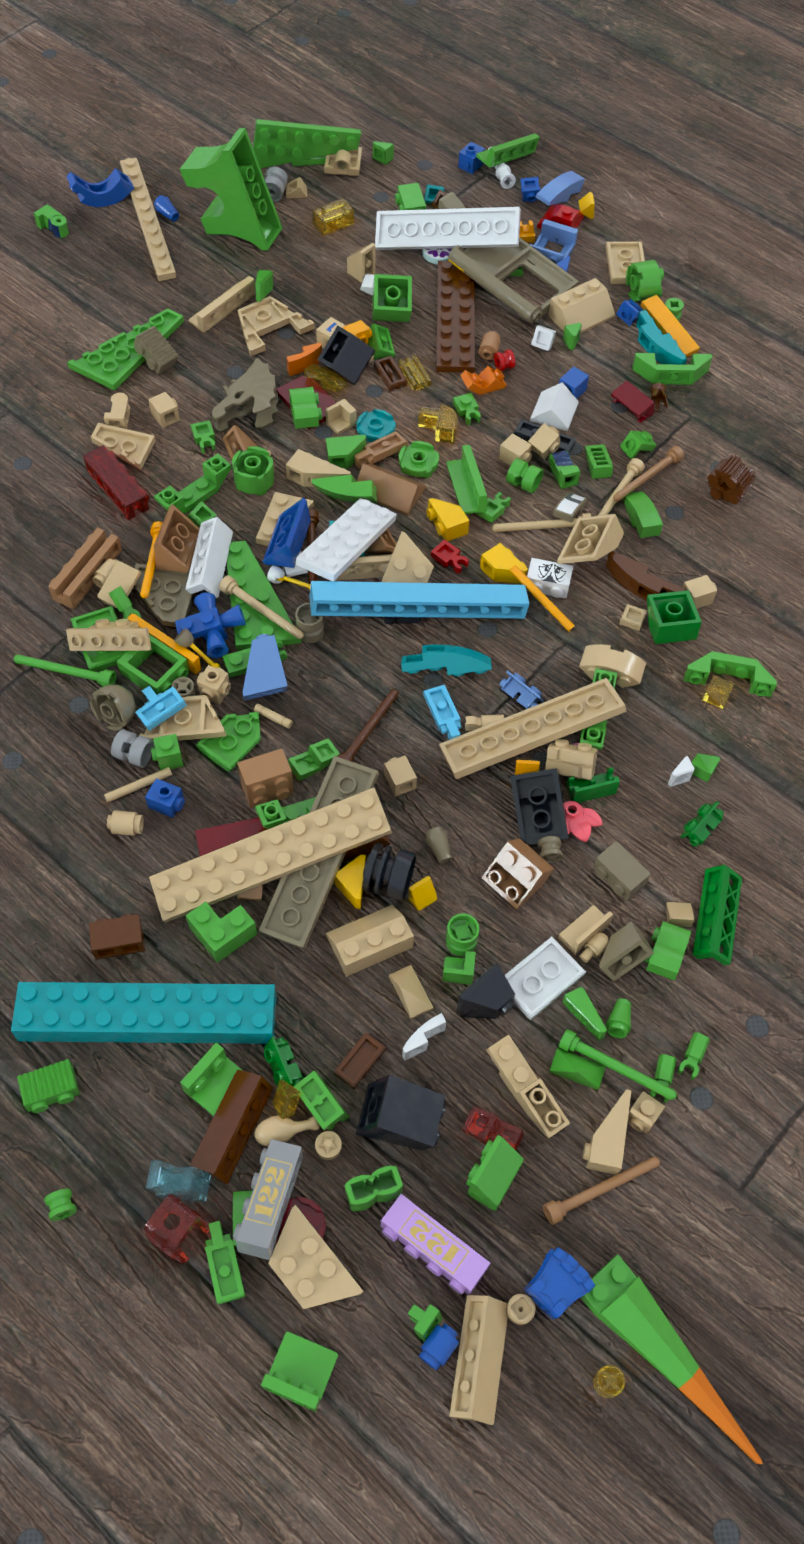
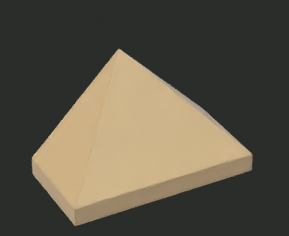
M412 965L389 975L410 1019L433 1009Z

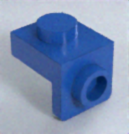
M538 177L522 178L520 181L522 201L534 202L539 200L536 198V194L540 191Z
M632 299L629 301L625 300L616 315L631 326L637 321L639 311H643V309Z

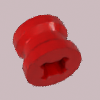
M511 349L505 350L504 353L497 352L494 354L496 369L502 372L505 368H515V356Z

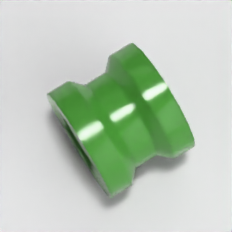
M670 298L666 301L665 305L679 321L684 303L678 298Z
M71 1189L57 1190L44 1198L45 1204L50 1208V1213L48 1214L50 1221L63 1220L77 1212L76 1205L71 1202Z

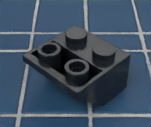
M337 325L317 360L328 369L356 385L375 350L352 333Z

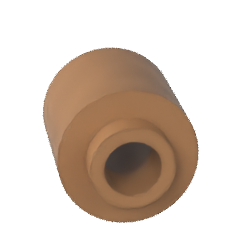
M489 331L483 336L479 348V355L483 359L493 360L494 354L499 351L501 339L498 333Z

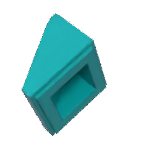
M427 184L424 197L425 203L432 204L439 189L445 192L444 187Z

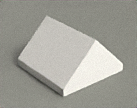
M563 383L557 384L541 392L530 422L541 425L545 423L549 427L552 425L556 429L568 432L579 401Z

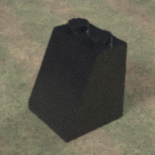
M387 1075L371 1082L367 1086L356 1135L421 1151L433 1148L440 1135L438 1127L440 1119L445 1112V1095L392 1075Z

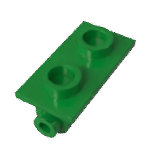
M720 802L702 805L697 811L698 816L686 823L684 826L685 831L681 834L680 838L688 836L691 845L695 847L702 845L711 834L705 826L712 831L723 820V811L719 808L716 809Z
M271 1037L264 1047V1057L267 1063H270L274 1073L275 1084L280 1088L282 1095H284L291 1085L294 1087L303 1079L297 1063L287 1064V1061L294 1059L288 1041H285L283 1037L276 1040L274 1037Z

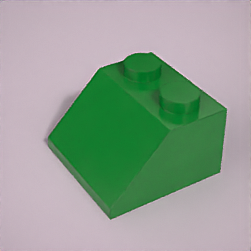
M689 590L647 595L649 630L655 644L697 640L702 621Z

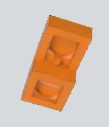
M321 342L302 347L303 353L286 357L289 376L302 373L319 363L317 359L322 353Z

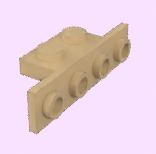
M100 619L95 621L96 624L89 628L66 629L70 651L151 650L148 628H139L138 622H129V619H119L115 622H109V619Z

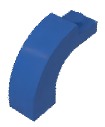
M116 168L107 179L99 183L86 182L72 172L67 175L70 189L78 195L83 204L92 207H105L116 204L127 197L134 189L129 176Z

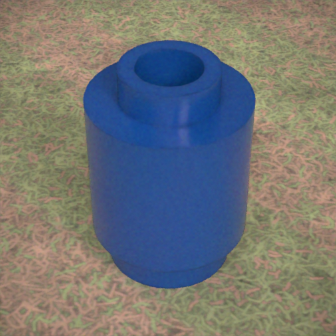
M445 1323L442 1327L436 1324L421 1346L422 1351L419 1354V1358L436 1371L440 1366L444 1367L459 1344V1341L456 1339L458 1333Z

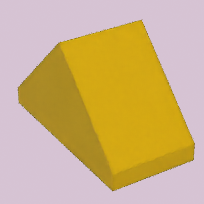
M360 855L337 872L334 879L335 886L356 909H361L363 870L366 863V855Z

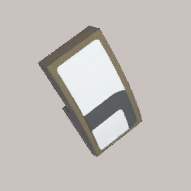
M569 492L556 505L553 510V516L573 522L576 515L581 514L588 499Z

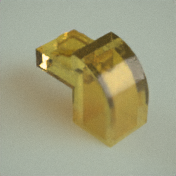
M444 404L440 405V410L420 407L418 427L436 429L435 441L455 444L457 414L451 407Z

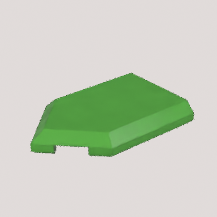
M249 712L247 715L227 714L220 720L227 736L201 739L196 744V747L226 771H231L237 765V762H240L261 741L259 712Z

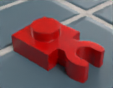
M445 539L431 551V557L446 568L452 565L456 573L460 574L462 572V567L459 564L465 567L469 566L468 558L460 556V550Z

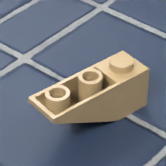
M300 449L295 452L286 464L287 479L304 487H315L312 484V479L351 475V472L333 465Z

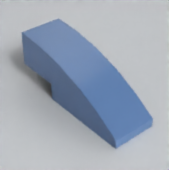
M573 171L563 173L545 185L536 194V198L547 205L567 202L571 194L581 191L585 178Z

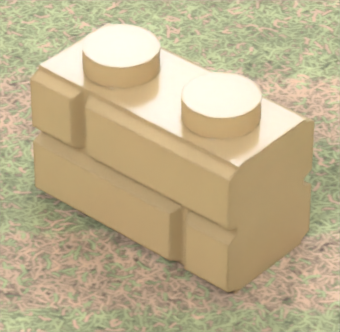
M557 739L548 746L545 770L557 768L559 769V775L591 780L595 774L598 749L592 748V745L588 743L572 745L569 744L568 740Z

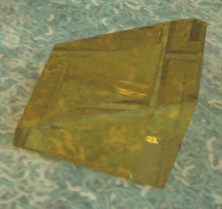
M282 1079L279 1080L273 1105L279 1117L285 1119L295 1114L301 1092Z

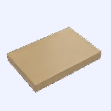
M606 242L605 248L610 284H626L628 266H632L631 263L645 261L642 242Z

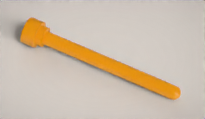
M160 521L154 522L150 530L153 540L140 592L142 598L149 596L156 566L154 543L163 524Z

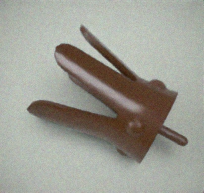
M662 383L653 384L650 389V399L654 398V410L658 412L660 399H662L664 406L668 407L665 393L666 387Z

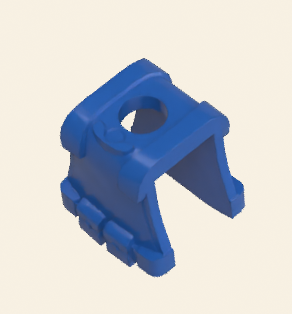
M556 1247L555 1250L551 1249L545 1255L540 1269L526 1285L524 1291L531 1296L533 1302L542 1311H545L551 1319H557L573 1302L589 1293L595 1287V1284L588 1275V1272L570 1254Z

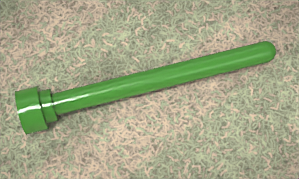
M23 655L14 656L15 663L95 680L102 687L115 684L116 672L105 669L104 671L95 672Z
M569 1029L565 1031L559 1043V1048L566 1052H575L576 1050L670 1100H674L677 1097L676 1091L581 1042V1038L577 1037V1033Z

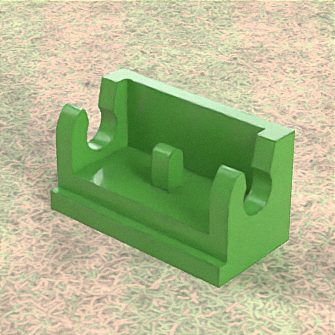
M311 1072L293 1087L323 1130H333L335 1128L334 1125L341 1120L343 1122L350 1117L317 1072Z

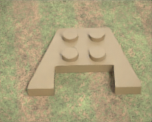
M271 296L264 298L261 302L257 301L238 309V317L251 357L266 350L265 343L260 339V336L279 329L289 323L300 335L315 329L312 320L309 319L307 321L302 318V314L298 312L293 313L288 310V306Z

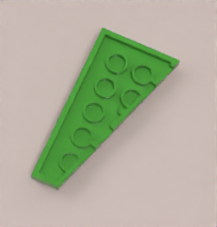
M256 119L253 150L260 168L336 154L339 150H357L361 130Z
M166 309L149 318V322L146 324L134 326L133 331L127 334L123 332L100 344L99 349L91 353L89 351L83 353L82 358L76 361L73 359L68 361V368L115 391L146 360L134 348L133 344L136 336L156 326L161 335L167 339L184 322L183 315Z
M231 542L227 557L228 575L237 580L239 588L293 625L247 542ZM230 595L231 607L233 608L239 604L246 621V625L234 627L236 650L251 648L252 640L262 634L274 635L275 640L280 639L283 645L301 643V639L291 635L236 595Z

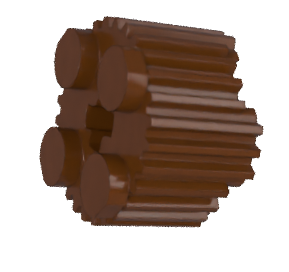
M731 455L728 459H722L708 475L707 483L711 487L710 495L714 499H723V501L726 500V502L730 501L732 504H737L753 486L756 480L755 471L752 469L748 470L749 467H746V464H742L743 460L741 457L736 455L733 457Z

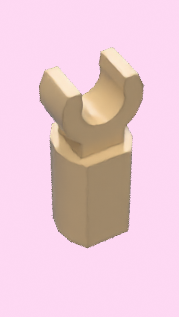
M481 715V718L467 716L465 732H471L504 718V715Z

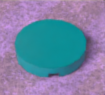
M373 409V412L366 411L358 417L356 428L358 435L366 434V441L374 442L395 432L396 424L390 413L384 410Z

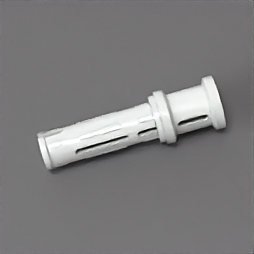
M505 163L494 166L496 177L500 180L501 186L504 189L513 187L516 178L511 174L510 167Z

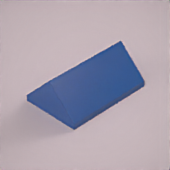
M302 498L279 515L263 559L264 564L295 568L296 558L299 556L311 521L305 498Z

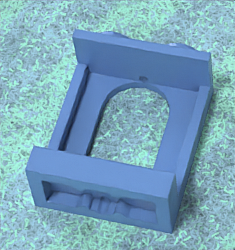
M544 219L541 234L535 244L530 245L557 264L565 257L570 256L576 245L578 229ZM548 241L563 245L561 253L545 249Z

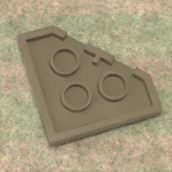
M136 563L135 569L140 571L141 574L134 588L140 595L147 565ZM155 566L149 596L142 599L163 626L176 627L175 621L188 617L195 594H190L185 590L190 571L186 573L156 569Z

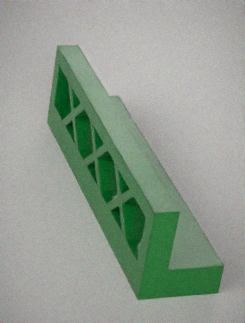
M726 865L705 869L693 956L697 959L713 957L723 965H730L742 877ZM729 879L733 881L732 889L729 883ZM726 900H728L729 910L726 905ZM723 922H725V925L727 927L726 932L723 927ZM720 943L722 944V947H723V954H722L721 952H719V950H720Z

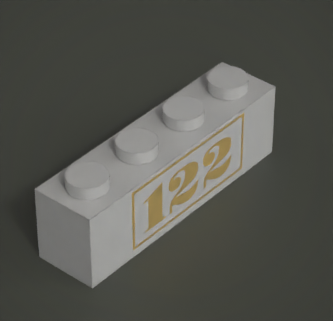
M271 1139L268 1149H263L260 1157V1164H262L260 1172H255L252 1179L251 1189H253L251 1198L247 1197L243 1205L242 1214H244L242 1224L238 1223L234 1231L233 1240L236 1241L238 1252L270 1260L303 1160L301 1146Z

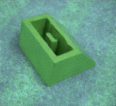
M498 1135L494 1142L491 1140L487 1142L482 1151L481 1165L475 1163L466 1183L469 1186L467 1195L496 1212L524 1160L501 1136Z

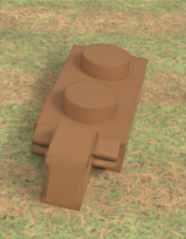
M395 431L363 446L364 449L354 455L355 465L360 469L362 464H374V462L376 463L399 452L403 446L406 445L407 447L408 441Z

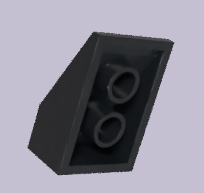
M555 768L510 776L520 839L527 845L537 844L539 839L547 836H556L561 840L568 839L559 769Z

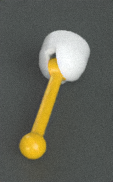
M273 565L269 569L267 575L269 582L279 584L285 580L310 590L311 584L285 576L284 570L280 567Z

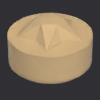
M332 1131L322 1132L315 1141L316 1153L325 1160L336 1158L342 1149L340 1137Z
M525 1294L514 1295L509 1300L506 1309L509 1319L517 1325L529 1323L533 1319L536 1310L533 1300Z

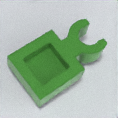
M472 393L453 397V404L459 416H466L465 422L467 425H471V418H475L478 423L480 422L479 406Z
M210 420L190 424L195 443H200L201 452L205 453V447L207 446L212 447V450L215 451V434Z
M497 493L494 500L487 499V512L476 513V515L491 523L504 513L505 508L510 506L511 497L502 499V493Z

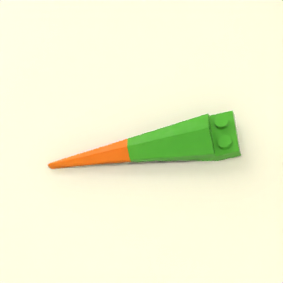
M619 1255L614 1256L591 1278L595 1287L589 1293L583 1295L581 1299L598 1319L675 1385L756 1464H763L761 1458L640 1277L635 1276Z

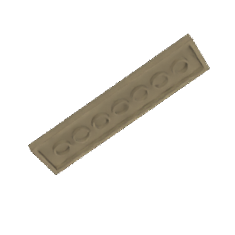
M334 756L310 813L373 788L379 775L378 770ZM346 852L281 877L258 931L305 950Z

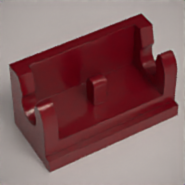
M627 380L611 393V397L614 398L613 402H620L632 411L638 418L637 421L639 423L654 415V402Z

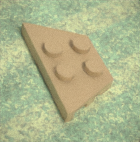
M403 531L400 534L381 582L427 583L434 566Z
M199 695L182 697L187 704L186 707L151 731L146 729L144 734L140 733L139 735L153 740L156 737L176 734L178 741L226 737L227 733L207 696Z
M295 1205L288 1216L268 1264L303 1309L361 1294L363 1292L361 1287Z

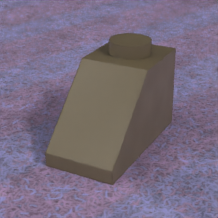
M631 921L611 935L599 966L614 982L650 957L654 952L645 935Z

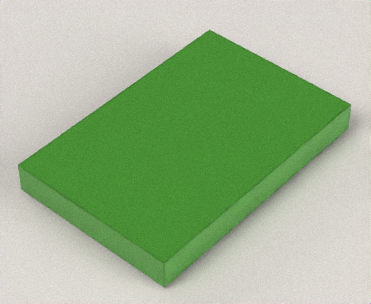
M109 606L71 618L70 620L73 628H89L96 624L95 621L100 619H109V622H115L118 619L113 606ZM127 651L82 652L88 669L96 672L117 665V661Z

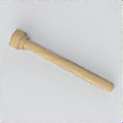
M631 459L627 465L626 475L597 516L608 515L617 502L613 499L614 494L643 472L645 465L640 459Z
M581 514V516L574 518L573 522L558 519L494 524L492 530L494 532L574 527L578 518L591 517V514Z
M229 575L221 580L219 589L227 595H236L297 639L303 638L304 633L239 588L237 580Z

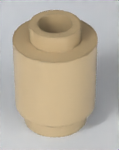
M107 559L94 573L93 582L97 587L102 588L118 560Z
M114 810L112 815H108L107 828L111 829L112 834L135 836L143 831L144 817L143 815H138L137 812Z

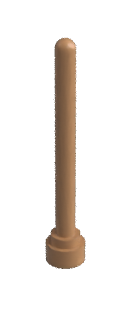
M679 446L669 449L664 459L614 494V501L618 502L669 464L679 463L684 459L683 450Z
M651 1157L562 1202L560 1200L556 1202L551 1200L543 1204L544 1213L550 1224L555 1225L563 1221L566 1212L657 1168L660 1165V1160L657 1157Z

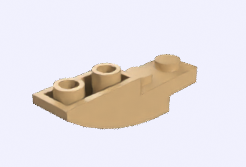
M507 1035L486 1049L500 1071L498 1074L510 1092L547 1138H550L570 1124L542 1079L536 1077L510 1035Z

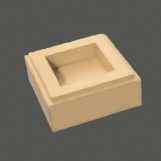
M627 604L619 624L640 631L647 610Z

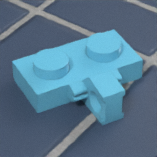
M148 686L142 690L148 702L135 713L145 727L151 731L186 707L187 704L174 687L156 695L152 688Z

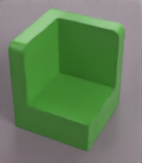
M466 951L465 959L445 957L442 981L472 985L476 952Z

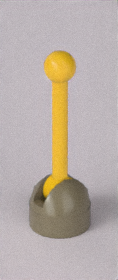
M187 628L183 629L174 639L179 646H190L212 667L220 668L218 663H214L193 644V635Z

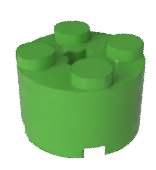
M655 260L631 263L632 266H628L626 271V286H630L631 292H628L630 299L637 302L655 295L661 297V280L664 279V271L662 268H659Z
M251 446L247 447V450L243 452L239 450L233 456L232 468L236 489L259 496L266 494L275 480L273 459L269 452L264 448Z

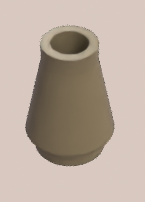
M435 827L425 833V842L438 859L439 864L450 861L452 856L447 832L442 827Z

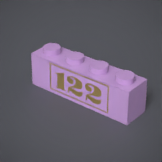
M402 1194L399 1195L381 1220V1227L384 1228L382 1233L393 1242L398 1239L405 1245L404 1250L415 1259H418V1257L422 1258L428 1263L426 1267L429 1271L438 1277L441 1274L450 1280L449 1286L461 1295L464 1292L470 1295L489 1268V1261Z

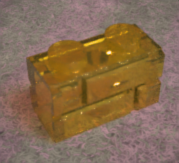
M344 198L312 210L313 225L322 236L353 224L354 210Z

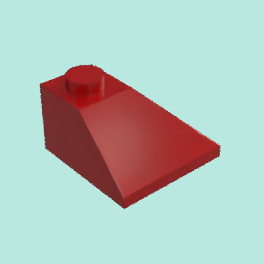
M554 204L549 207L539 221L537 228H542L544 219L577 228L584 215L572 207Z

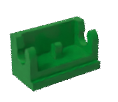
M608 768L606 773L595 775L591 780H574V777H569L565 786L571 801L580 803L616 794L620 780L618 776L613 777L614 768Z

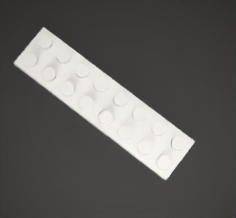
M520 207L377 211L376 250L454 248L457 245H460L462 248L519 247Z

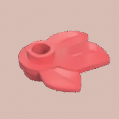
M575 801L564 803L568 835L571 833L579 840L587 842L591 834V827L602 825L601 817L593 809L583 808ZM568 810H575L576 813H570Z

